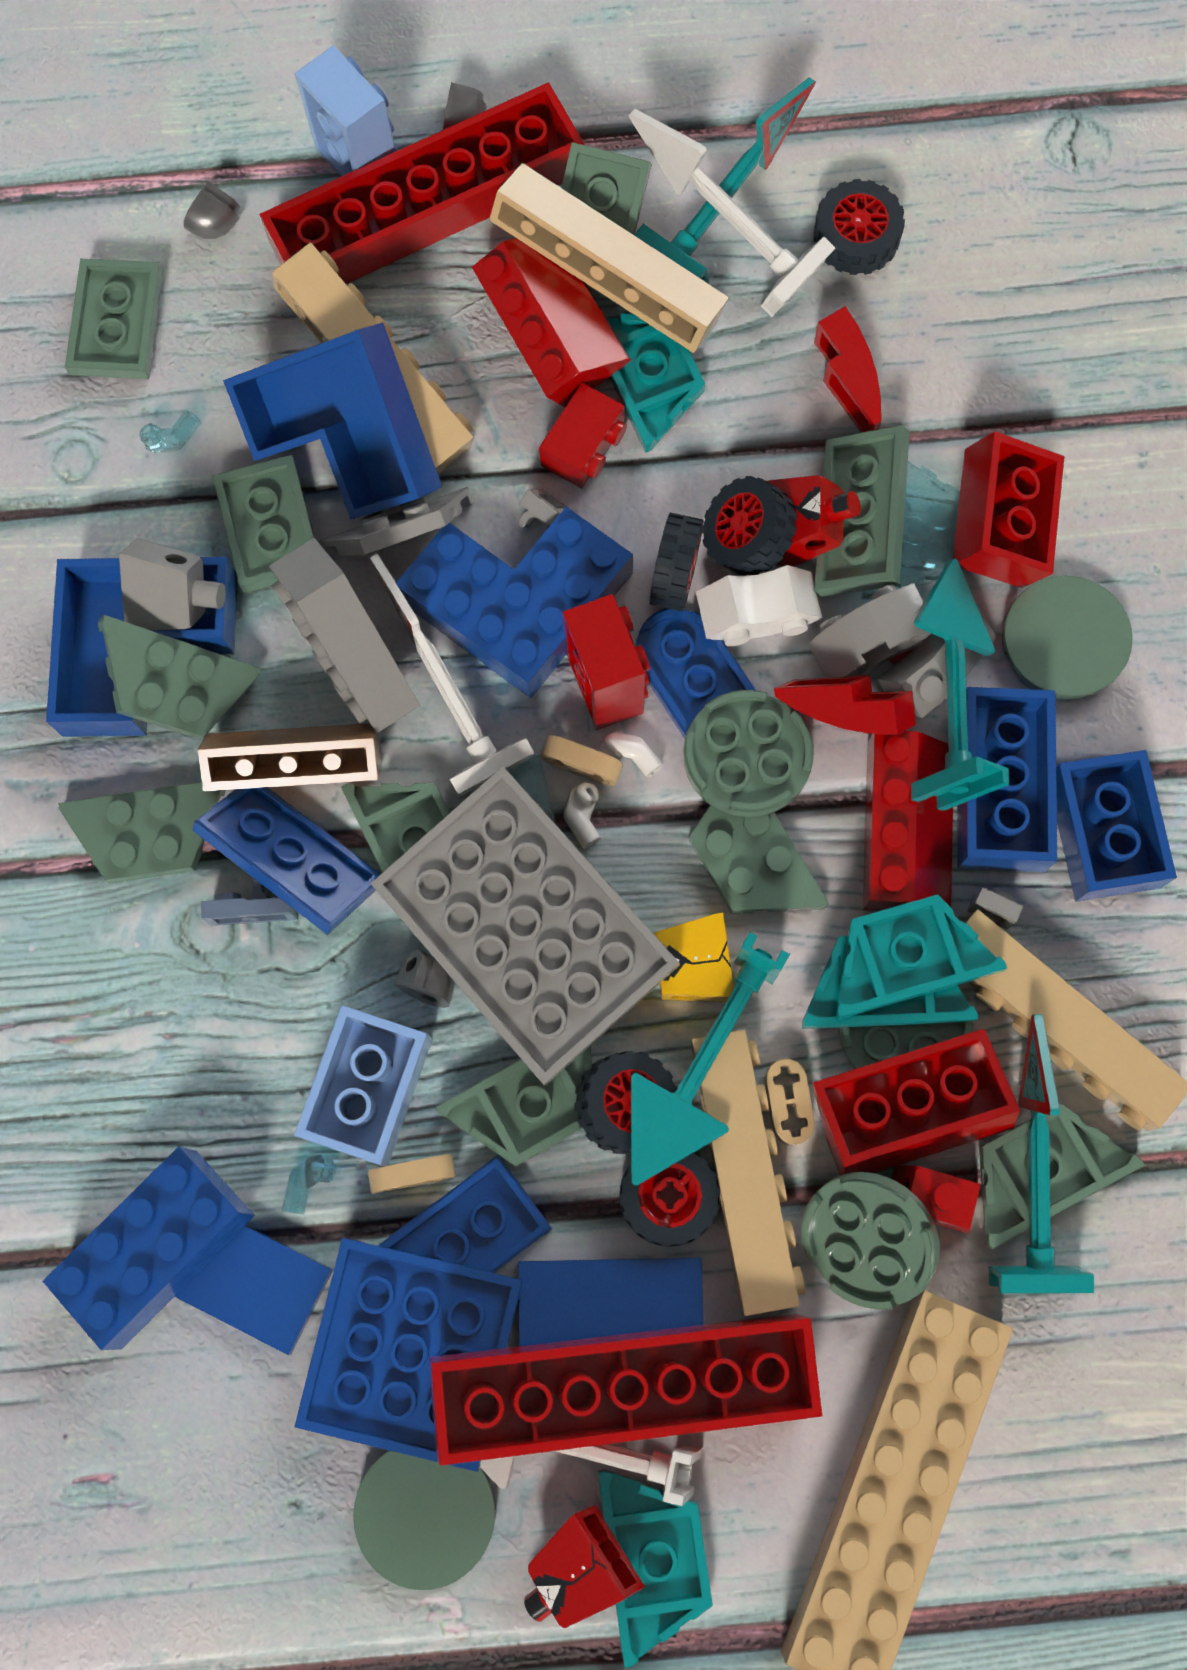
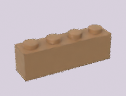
M369 723L209 733L204 737L198 748L203 791L378 780L382 765L379 733H376Z

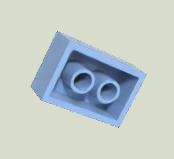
M333 45L294 73L315 148L340 176L398 151L392 137L394 126L388 117L386 108L389 106L388 99L376 83L369 84L364 78L359 65L351 56L345 58Z
M341 1005L294 1136L381 1166H388L433 1039L427 1033Z

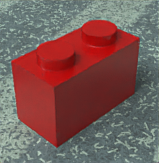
M581 383L540 445V465L583 489L590 477L595 479L600 474L606 461L604 455L611 444L617 446L626 432L627 424L624 423V405Z

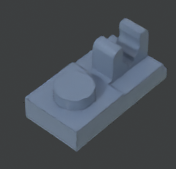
M256 879L252 882V900L241 898L240 893L226 892L215 894V900L201 901V918L211 926L298 920V912L274 893L273 897L270 898L265 894V886Z

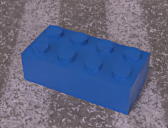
M967 687L968 751L972 753V758L977 756L1009 768V785L957 805V868L1046 872L1057 862L1055 690Z
M178 1146L42 1282L100 1350L123 1349L255 1214L197 1151Z

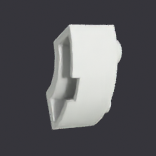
M789 565L758 575H728L696 591L706 639L724 640L726 646H737L748 642L752 638L782 632L784 636L798 635L808 630L807 624L822 619L811 572Z

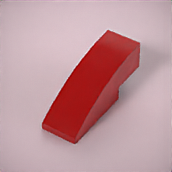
M844 306L820 320L817 325L814 343L828 361L823 382L861 433L879 430L882 413L877 371L870 349L858 324L847 307Z
M870 675L793 679L774 688L775 697L795 710L818 721L846 730L868 734L899 735L916 725L912 691L872 692Z

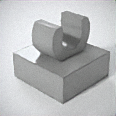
M527 489L519 504L528 511L521 516L519 525L522 528H527L535 518L539 519L541 529L536 536L539 539L566 505L543 489Z

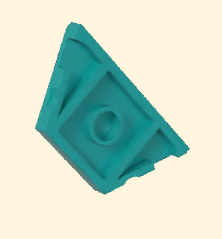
M621 313V319L607 318L631 361L611 375L610 379L646 453L656 446L705 392V382L688 349L636 315Z
M938 894L854 918L849 923L836 1016L838 1020L1001 973L1007 969V965L1000 956L996 958L977 939L979 935L967 923L961 922L955 917L953 909Z
M839 936L802 1020V1029L975 1022L978 1020V1013L974 1006L969 1005L960 988L956 985L838 1020L836 1008L847 936Z
M603 1469L598 1470L604 1520L645 1585L637 1593L616 1604L624 1668L636 1664L641 1656L661 1641L663 1643L679 1632L681 1626L689 1620H695L711 1608L713 1603L698 1503L691 1499L683 1506L664 1502V1490Z

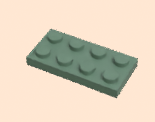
M904 425L826 440L823 477L839 486L843 493L855 492L860 500L861 511L857 517L843 520V542L841 545L817 556L814 591L821 597L880 589L892 584L900 586L910 432Z

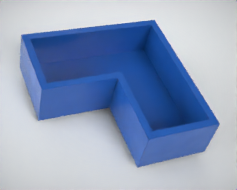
M383 322L355 330L223 380L254 461L318 439L321 440L350 520L419 499L442 488Z
M566 506L515 569L454 525L448 523L441 528L398 579L396 584L415 614L531 699L567 655L562 612L610 594L615 596L633 574V554Z
M200 557L203 561L204 581L219 582L225 585L226 595L223 607L221 609L205 607L204 615L191 628L151 631L220 655L234 654L237 574L227 557ZM119 558L57 559L46 722L62 737L147 736V722L116 712L112 694L114 683L108 675L105 658L108 657L103 632H99L98 628L99 618L103 615L124 621Z

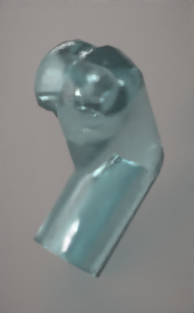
M185 410L172 428L160 429L157 425L149 423L140 430L139 437L145 443V448L153 453L177 451L184 447L202 422L195 414Z

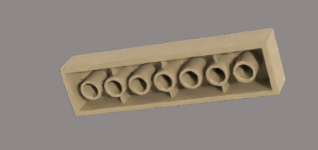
M926 1290L911 1300L783 1643L781 1653L786 1665L796 1670H892L1014 1328Z

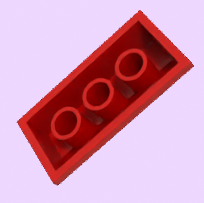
M514 238L502 241L472 266L473 271L546 397L565 408L581 383L594 389L631 361L586 283L519 239Z
M904 731L899 735L872 734L867 744L862 910L882 911L937 894L951 907L953 807L944 811L937 809V796H932L919 802L911 800V783L945 770V754L949 752V745L919 731Z
M985 1029L813 1082L812 1085L826 1140L839 1175L852 1172L876 1173L1014 1129L1021 1111Z

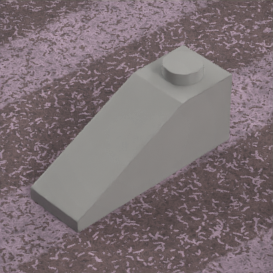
M976 603L979 613L984 622V625L989 634V637L993 643L997 637L993 632L991 626L989 625L988 621L986 620L981 609L979 608L978 604ZM934 634L877 678L885 692L912 691L915 717L922 719L947 699L946 642L943 638ZM965 648L966 677L983 656L968 648Z

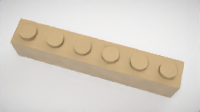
M522 163L497 191L489 221L692 353L696 352L716 325L729 299L728 296Z
M310 242L272 272L273 288L320 344L358 329L384 323L438 474L441 473L471 448L474 438L471 435L473 432L472 426L460 412L454 414L444 402L446 401V396L439 385L433 380L427 382L418 371L420 368L419 363L407 348L400 350L391 339L393 333L387 323L378 315L374 318L364 307L366 301L357 287L352 283L346 285L337 274L339 272L338 266L326 251L319 253Z
M977 909L965 923L979 935L977 939L996 958L1000 956L1007 965V969L1004 972L968 982L978 990L977 998L991 1010L997 1012L1001 1009L1013 1019L1012 1027L1026 1039H1028L1032 1014H1042L1050 1059L1056 1065L1067 1071L1070 1068L1085 1079L1082 1084L1092 1095L1101 1100L1108 1098L1120 1108L1119 1116L1131 1127L1139 1131L1143 1128L1146 1131L1161 1128L1186 1097L1187 1081Z
M746 1030L730 1032L700 1085L699 1092L703 1112L724 1123L729 1128L726 1134L709 1143L714 1171L717 1176L718 1186L720 1187V1203L741 1314L749 1316L800 1306L798 1295L805 1294V1286L800 1266L792 1267L789 1253L790 1248H796V1241L791 1220L783 1221L780 1202L787 1201L782 1174L774 1175L771 1157L778 1156L773 1129L765 1130L762 1112L769 1111L764 1084L756 1085L753 1067L760 1066L755 1039L747 1040ZM706 1037L692 1039L691 1050L693 1060Z

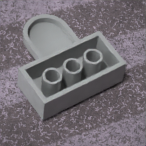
M315 538L269 565L278 580L271 587L281 603L292 615V621L305 641H308L313 649V655L325 673L329 675L336 692L342 701L347 704L359 724L367 720L374 731L379 733L421 706L345 574Z

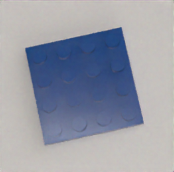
M342 1238L294 1427L438 1462L429 1357L507 1348L523 1280ZM481 1461L449 1465L478 1472Z

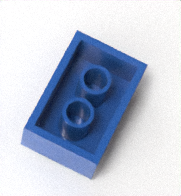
M1146 750L1058 764L1056 767L1057 824L1075 902L1161 889L1177 878Z

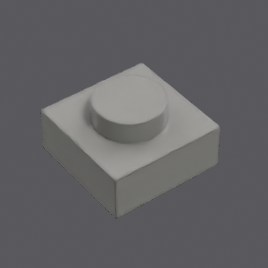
M982 887L973 896L967 911L973 914L978 909L998 926L1009 929L1017 922L1023 906L1014 902V896L1005 890L996 887H990L988 890Z

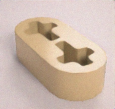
M554 735L548 736L540 755L541 759L552 766L606 786L616 785L623 768V764L610 755Z
M792 1059L778 1060L770 1066L765 1075V1087L772 1128L775 1136L781 1142L787 1145H798L811 1137L815 1124L807 1075L804 1068L798 1062ZM780 1068H787L789 1075H797L798 1082L791 1085L792 1099L785 1098L782 1085L774 1084L773 1078L780 1075ZM787 1105L794 1106L797 1119L805 1120L806 1127L799 1130V1137H792L790 1130H783L781 1127V1122L788 1119Z
M452 1154L433 1156L368 1170L371 1194L456 1177Z

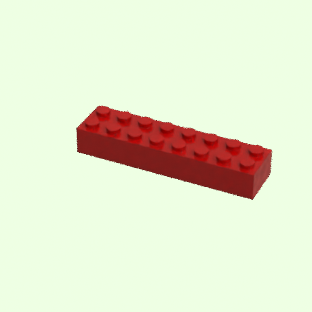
M547 82L259 215L269 243L281 265L311 242L319 253L326 251L332 257L339 269L337 274L347 284L490 218L497 191L522 163L557 186L562 185L572 142L581 145L585 144L550 83Z
M800 1314L429 1357L436 1454L439 1466L823 1417L811 1318Z

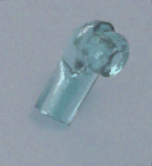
M313 1155L294 1168L288 1178L282 1211L304 1215L309 1189L319 1181L329 1183L334 1179L336 1174L335 1162L329 1158L324 1159L322 1155Z

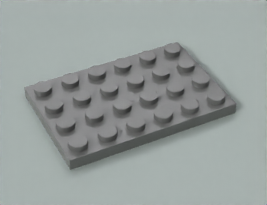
M504 766L370 883L543 1085H547L681 965Z

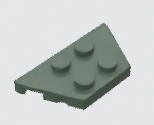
M107 615L101 616L98 621L99 632H103L108 657L105 658L108 675L114 683L112 694L116 712L200 739L205 737L261 672V668Z
M202 782L68 801L58 803L60 812L104 880L111 884L195 871L202 854L204 839L192 831L194 821L216 805L220 796L225 795L226 790L203 791Z
M381 783V786H356L355 784L341 786L382 873L450 813L436 783H414L411 786H402L398 783Z
M710 805L689 836L690 844L731 914L753 913L754 911L763 910L768 912H785L787 909L808 908L822 910L829 904L774 812L763 816L743 817L725 813Z
M591 1046L547 1085H543L523 1060L520 1059L440 1104L436 1109L439 1114L517 1167L583 1129L582 1127L580 1128L577 1122L579 1118L577 1111L574 1110V1102H576L577 1098L575 1091L577 1085H580L582 1081L581 1076L583 1073L592 1068Z
M1059 1104V1116L1046 1115L1049 1128L1050 1217L1145 1166L1139 1157L1127 1153L1110 1141V1137L1097 1128L1090 1127L1081 1121L1080 1116L1062 1104ZM1030 1120L979 1147L985 1243L989 1249H994L1030 1229L1028 1149Z

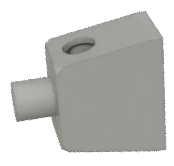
M135 539L119 553L124 622L148 630L188 629L204 615L205 607L216 609L223 607L226 595L225 585L219 582L204 581L203 561L198 555L143 539Z

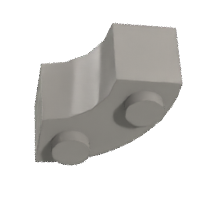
M914 583L896 589L893 584L885 586L871 596L872 601L858 607L843 617L842 615H837L829 618L819 626L821 633L809 643V646L825 678L866 676L886 661L917 648L931 634L914 625V620L924 604Z

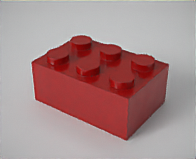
M996 431L965 449L952 558L958 560L961 569L1020 588L1053 574L1065 456Z
M610 594L563 611L567 658L596 731L644 714V699L649 697L646 685L649 684V679L646 671L650 670V666L641 645L634 647L630 633L634 631V627L626 606L618 608L614 595Z

